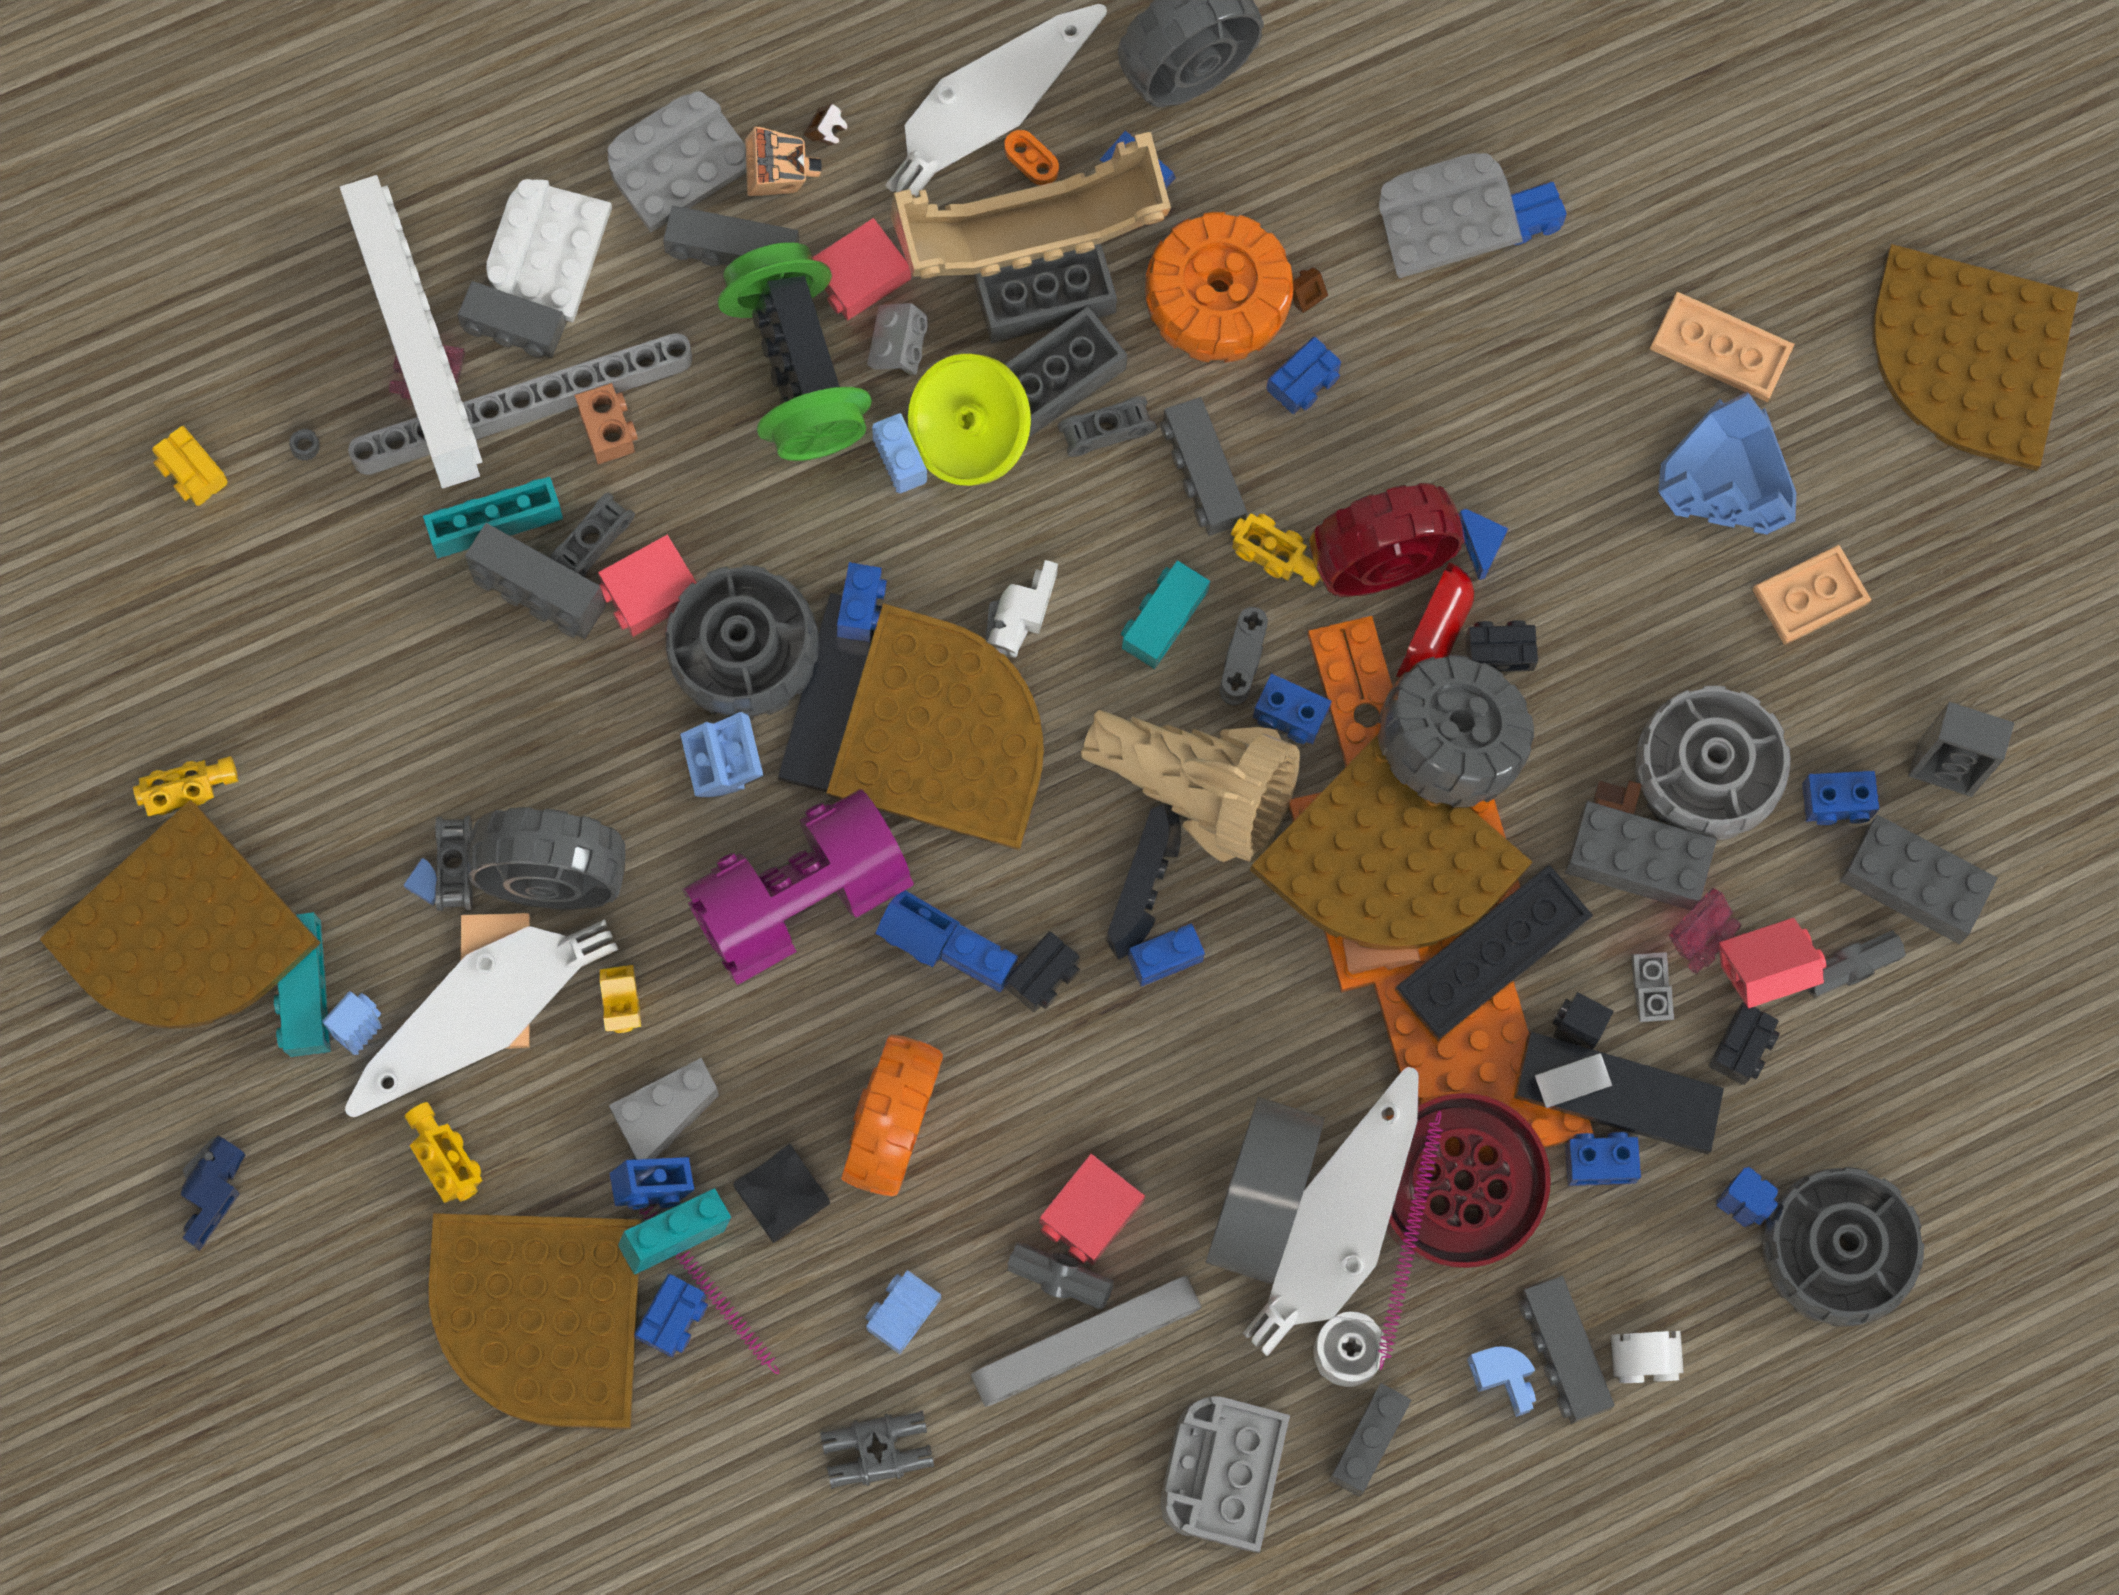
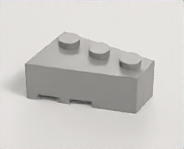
M702 1058L610 1104L609 1107L635 1159H655L673 1143V1140L687 1126H690L719 1094Z

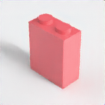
M874 218L813 257V260L822 262L830 268L832 278L824 289L829 295L827 300L832 309L837 314L841 312L847 321L911 280V271L907 261Z
M668 534L598 572L601 582L599 586L601 587L604 601L606 603L612 601L617 610L613 615L622 630L628 628L633 637L667 619L670 612L674 613L679 603L678 597L692 582L694 584L697 583Z
M1795 918L1719 942L1721 968L1748 1008L1824 983L1823 969L1826 968L1825 957L1820 949L1816 950L1814 948L1809 932L1805 928L1801 929Z
M1090 1154L1041 1215L1039 1224L1043 1226L1041 1232L1053 1242L1057 1243L1060 1239L1069 1246L1068 1253L1080 1263L1084 1264L1088 1261L1091 1265H1094L1143 1204L1145 1195L1094 1155Z

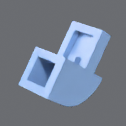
M1499 1346L1471 1354L1468 1357L1467 1361L1478 1392L1505 1384L1516 1417L1529 1413L1533 1409L1532 1403L1536 1402L1535 1394L1530 1382L1525 1383L1523 1378L1530 1376L1535 1369L1524 1354L1510 1347Z

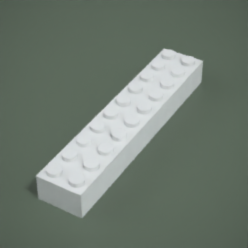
M375 175L340 186L441 487L443 489L480 477L476 465L482 463L478 446L398 214L395 210L388 185L381 187L378 176Z

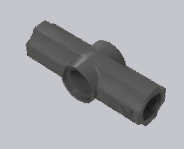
M1891 930L1863 944L1858 942L1838 951L1832 958L1826 960V968L1823 969L1824 983L1808 988V992L1815 999L1843 985L1851 986L1872 976L1876 970L1904 958L1906 953L1899 935Z
M1020 1241L1016 1244L1008 1261L1007 1271L1041 1284V1289L1047 1294L1058 1298L1072 1297L1100 1310L1106 1306L1113 1290L1114 1280L1080 1267V1262L1074 1257L1063 1253L1049 1254Z

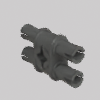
M923 1410L893 1418L892 1414L888 1415L886 1413L884 1414L885 1417L861 1422L853 1420L854 1422L850 1423L851 1427L820 1432L822 1442L836 1440L822 1444L824 1454L855 1447L856 1450L860 1451L861 1456L857 1457L858 1461L832 1467L827 1466L829 1477L843 1474V1476L829 1479L831 1489L858 1482L869 1486L871 1482L894 1477L901 1479L905 1472L928 1467L933 1468V1457L918 1459L932 1455L930 1445L899 1452V1449H895L894 1442H897L896 1438L927 1433L925 1422L911 1425L912 1423L925 1421ZM873 1436H876L881 1446H887V1450L882 1451L881 1464L875 1459L874 1453L868 1454L867 1449L872 1448Z

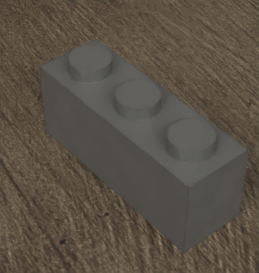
M474 281L471 282L458 312L460 325L466 333L476 337H481V335L491 337L496 343L505 347L514 345L523 348L526 353L538 358L542 357V355L549 358L553 357L566 326L562 311Z
M1380 1383L1329 1481L1360 1497L1364 1493L1412 1400Z

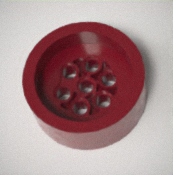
M1456 1093L1441 1094L1419 1100L1417 1124L1386 1233L1400 1247L1402 1245L1413 1246L1403 1242V1239H1413L1404 1235L1405 1232L1415 1233L1405 1228L1406 1226H1415L1408 1223L1407 1220H1418L1408 1215L1409 1213H1418L1409 1207H1421L1411 1202L1412 1200H1421L1412 1194H1423L1414 1188L1423 1187L1417 1184L1416 1181H1426L1417 1175L1421 1174L1419 1168L1422 1167V1164L1420 1162L1428 1161L1422 1158V1155H1431L1424 1152L1423 1149H1434L1424 1144L1425 1142H1434L1427 1139L1426 1136H1436L1427 1131L1428 1129H1436L1431 1127L1429 1123H1438L1439 1115L1437 1121L1435 1119L1438 1111H1441L1440 1123L1437 1125L1431 1124L1443 1130L1431 1131L1440 1135L1441 1138L1429 1137L1440 1142V1144H1428L1438 1148V1151L1426 1150L1437 1155V1157H1426L1436 1162L1434 1164L1436 1175L1430 1180L1431 1183L1418 1182L1428 1186L1430 1189H1418L1428 1194V1196L1416 1195L1427 1201L1415 1202L1425 1206V1209L1413 1208L1424 1213V1215H1413L1422 1219V1221H1410L1421 1226V1228H1410L1420 1234H1408L1418 1239V1241H1407L1415 1244L1417 1247L1405 1248L1414 1251L1415 1254L1412 1255L1422 1260L1459 1268L1485 1266L1508 1257L1533 1235L1548 1205L1551 1185L1550 1167L1546 1151L1539 1136L1528 1121L1516 1110L1488 1096ZM1450 1137H1455L1460 1143V1150L1453 1157L1445 1151V1142ZM1483 1146H1488L1493 1151V1160L1488 1165H1483L1478 1159V1152ZM1461 1170L1465 1171L1470 1178L1468 1186L1463 1190L1458 1189L1454 1183L1456 1173ZM1494 1179L1499 1180L1503 1187L1502 1194L1496 1199L1491 1198L1487 1191L1488 1184ZM1436 1195L1442 1196L1446 1203L1444 1211L1438 1215L1434 1214L1430 1209V1201ZM1474 1204L1479 1211V1216L1475 1222L1470 1224L1465 1221L1463 1212L1466 1206Z

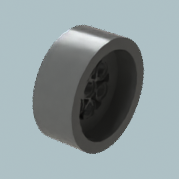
M1259 1096L1257 1097L1205 1263L1273 1284L1305 1189L1325 1117Z

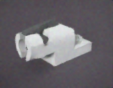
M1045 560L1043 569H1036L1031 586L1033 589L1010 584L999 600L990 602L985 640L1006 657H1017L1018 650L1028 631L1039 634L1057 576L1058 563Z

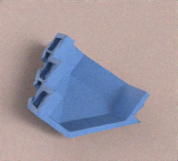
M1748 392L1726 403L1719 399L1661 463L1658 492L1677 516L1689 518V515L1708 518L1710 523L1733 528L1735 524L1754 528L1753 532L1766 535L1795 522L1797 494L1766 409L1761 410Z

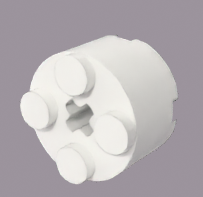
M1343 1312L1330 1319L1322 1327L1314 1344V1359L1319 1373L1330 1382L1343 1387H1354L1368 1382L1379 1370L1381 1357L1386 1356L1377 1350L1387 1349L1379 1345L1380 1342H1387L1380 1338L1384 1334L1375 1321L1359 1312ZM1348 1342L1353 1343L1354 1350H1358L1352 1357L1347 1356V1351L1342 1349Z
M1669 1331L1623 1334V1341H1620V1334L1611 1335L1614 1377H1619V1383L1644 1382V1375H1653L1654 1381L1679 1380V1373H1684L1681 1331H1671V1338H1669Z

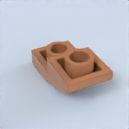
M1343 939L1348 971L1351 974L1383 966L1389 970L1420 961L1418 949L1380 950L1359 946L1358 942Z

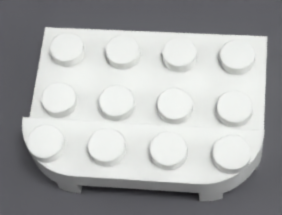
M525 179L521 181L507 201L487 260L486 270L491 287L562 311L566 321L574 322L612 210L611 203L551 187L547 180Z

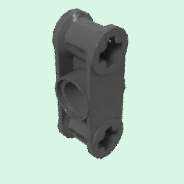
M1133 397L1122 403L1103 407L1086 414L1074 415L1062 420L1057 426L1059 432L1064 433L1069 446L1067 449L1068 456H1082L1090 451L1129 439L1144 437L1155 431L1157 426L1155 421H1151L1147 412L1146 397ZM1107 422L1112 424L1115 429L1106 431L1100 427V424Z
M609 492L605 493L569 537L554 550L550 558L585 577L592 565L612 542L628 528L634 519L635 512L631 509H624L613 500L614 496ZM596 533L600 535L595 543L587 544L583 542L588 534Z
M1257 607L1246 608L1240 613L1234 636L1231 638L1227 651L1219 694L1225 703L1232 706L1240 705L1247 700L1253 677L1256 675L1261 658L1268 619L1264 611ZM1250 622L1256 623L1254 630L1248 629ZM1233 682L1239 683L1237 691L1231 690Z
M466 815L464 819L444 820L442 816L436 817L437 881L435 885V899L437 911H443L444 907H465L466 910H472L473 891L472 883L468 878L467 868L468 848L473 831L470 815ZM452 858L462 859V863L457 868H448L446 864Z

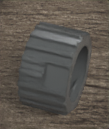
M302 428L291 435L289 444L295 458L308 461L316 457L320 450V443L315 432ZM301 439H308L312 445L306 450H300L298 448L299 441Z

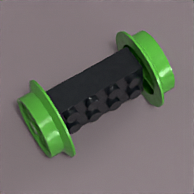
M800 243L772 244L752 250L738 257L724 270L723 278L726 288L718 298V306L721 312L728 316L753 318L755 327L757 329L760 328L762 334L761 345L763 354L766 358L769 357L771 363L772 383L774 387H778L781 396L780 405L769 411L759 421L757 425L758 436L765 441L775 443L779 457L790 461L821 458L851 446L866 432L863 415L870 408L872 400L867 391L855 387H840L812 300L830 283L832 278L830 268L822 262L813 260L811 250L806 245Z

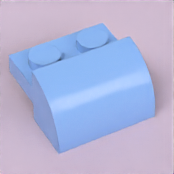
M739 712L716 723L705 722L680 734L695 796L716 797L745 789L744 784L763 776L749 715Z

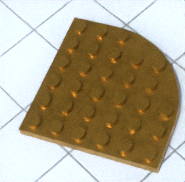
M1891 244L1885 262L1873 317V345L1876 347L1879 360L1877 364L1882 378L1901 409L1918 426L1921 424L1936 435L1935 438L1941 442L1973 455L2038 471L2041 467L2079 293Z
M883 603L827 795L843 799L851 793L862 789L880 811L1020 850L1038 790L1044 754L1041 720L1035 700L1026 682L1009 659L981 636L950 622Z
M1377 734L1251 865L1250 871L1300 915L1337 938L1341 936L1358 942L1359 946L1380 950L1428 947L1437 944L1438 941L1457 936L1477 923L1531 866L1532 861L1471 808L1452 807L1450 804L1441 802L1438 804L1418 796V793L1407 784L1403 785L1390 770L1391 766L1385 755H1382Z
M189 800L40 938V941L75 981L105 1008L139 1024L171 1029L192 1028L214 1023L213 1020L229 1014L234 1015L244 1010L270 991L321 943L192 800Z
M433 1213L429 1269L430 1315L442 1352L461 1380L478 1397L492 1407L525 1422L553 1427L631 1429L636 1341L634 1334L637 1323L639 1273L634 1275L618 1244L623 1232L642 1223L641 1219Z

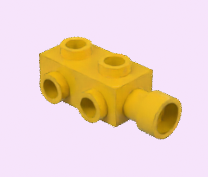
M1250 513L1246 520L1240 518L1231 532V535L1235 537L1232 548L1236 550L1235 553L1240 558L1248 562L1255 561L1264 567L1263 569L1266 573L1277 579L1282 577L1288 581L1293 572L1303 577L1302 581L1315 587L1320 577L1313 560L1305 556L1307 546L1303 544L1304 539L1298 533L1292 530H1287L1286 533L1274 527L1276 525L1275 521L1262 513L1257 517ZM1256 539L1260 542V545L1256 546L1250 540ZM1285 556L1288 559V562L1285 563L1277 557Z
M229 756L218 759V763L209 766L206 765L205 760L199 762L188 761L178 768L167 771H153L149 776L139 778V785L133 786V791L138 806L144 805L148 816L155 814L166 815L177 808L183 807L189 800H192L197 806L204 804L209 799L214 798L213 785L223 782L225 785L239 782L233 758ZM189 770H194L197 772L193 776H188L185 774ZM161 779L164 781V783L161 785H155L153 781Z
M422 1103L408 1111L404 1116L411 1129H416L420 1135L409 1146L444 1203L457 1198L460 1202L465 1201L478 1192L476 1187L483 1181L480 1177V1166L476 1161L470 1160L463 1149L461 1135L456 1131H452L448 1124L438 1126L434 1120L435 1113L429 1103Z

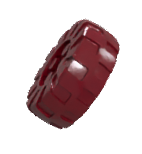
M1419 483L1416 486L1408 487L1406 485L1396 486L1387 489L1386 492L1377 495L1370 494L1352 502L1351 506L1345 509L1341 508L1330 514L1323 520L1322 524L1315 527L1310 536L1311 555L1318 575L1327 591L1338 597L1366 596L1410 583L1443 566L1444 563L1454 558L1462 549L1461 545L1465 543L1460 516L1447 490L1441 486L1436 487L1433 483Z

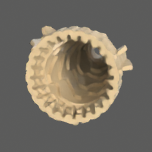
M1098 710L1094 714V722L1087 733L1084 747L1081 750V757L1090 763L1116 772L1132 781V784L1143 789L1142 792L1145 795L1173 806L1171 809L1173 812L1188 818L1184 821L1183 828L1217 860L1226 862L1238 857L1248 862H1255L1268 849L1288 810L1297 782L1300 752L1296 745L1281 740L1278 731L1270 728L1223 729L1219 739L1196 729L1189 733L1170 725L1159 727L1133 716L1129 721Z

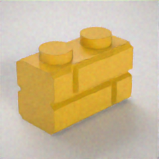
M184 426L179 427L168 438L163 439L152 449L157 458L153 464L165 478L169 475L173 477L177 482L173 487L185 502L191 499L196 506H200L212 494H216L228 483L222 470Z

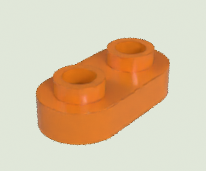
M1016 130L1006 137L1004 152L1007 159L1030 181L1041 186L1053 183L1056 180L1059 172L1057 158L1030 132ZM1017 147H1023L1026 149V151L1023 153H1018L1015 151V149ZM1039 168H1045L1048 170V172L1046 174H1040L1037 172V170Z

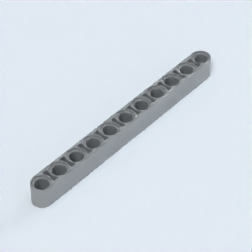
M669 334L465 401L463 405L475 440L577 407L575 395L612 383L617 394L687 370L692 363L690 342L682 334ZM674 349H681L685 351L684 354L679 357H673L669 355V353ZM644 359H650L654 361V363L649 367H641L638 365L639 362ZM613 369L623 371L618 377H609L607 375ZM583 379L592 381L589 386L584 388L576 385ZM553 389L561 392L554 398L545 396L548 391ZM519 400L529 401V404L524 408L514 406ZM488 410L498 411V414L493 418L483 417L484 413ZM418 417L358 436L351 441L348 448L353 466L359 473L365 475L380 472L431 454L426 440L421 438L423 431ZM400 440L404 442L403 446L399 449L389 448L394 441ZM363 451L373 452L368 459H358L359 454Z

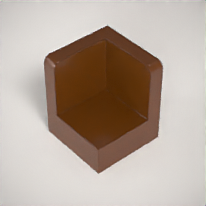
M1629 780L1624 788L1600 781L1596 788L1593 803L1634 815L1642 785Z

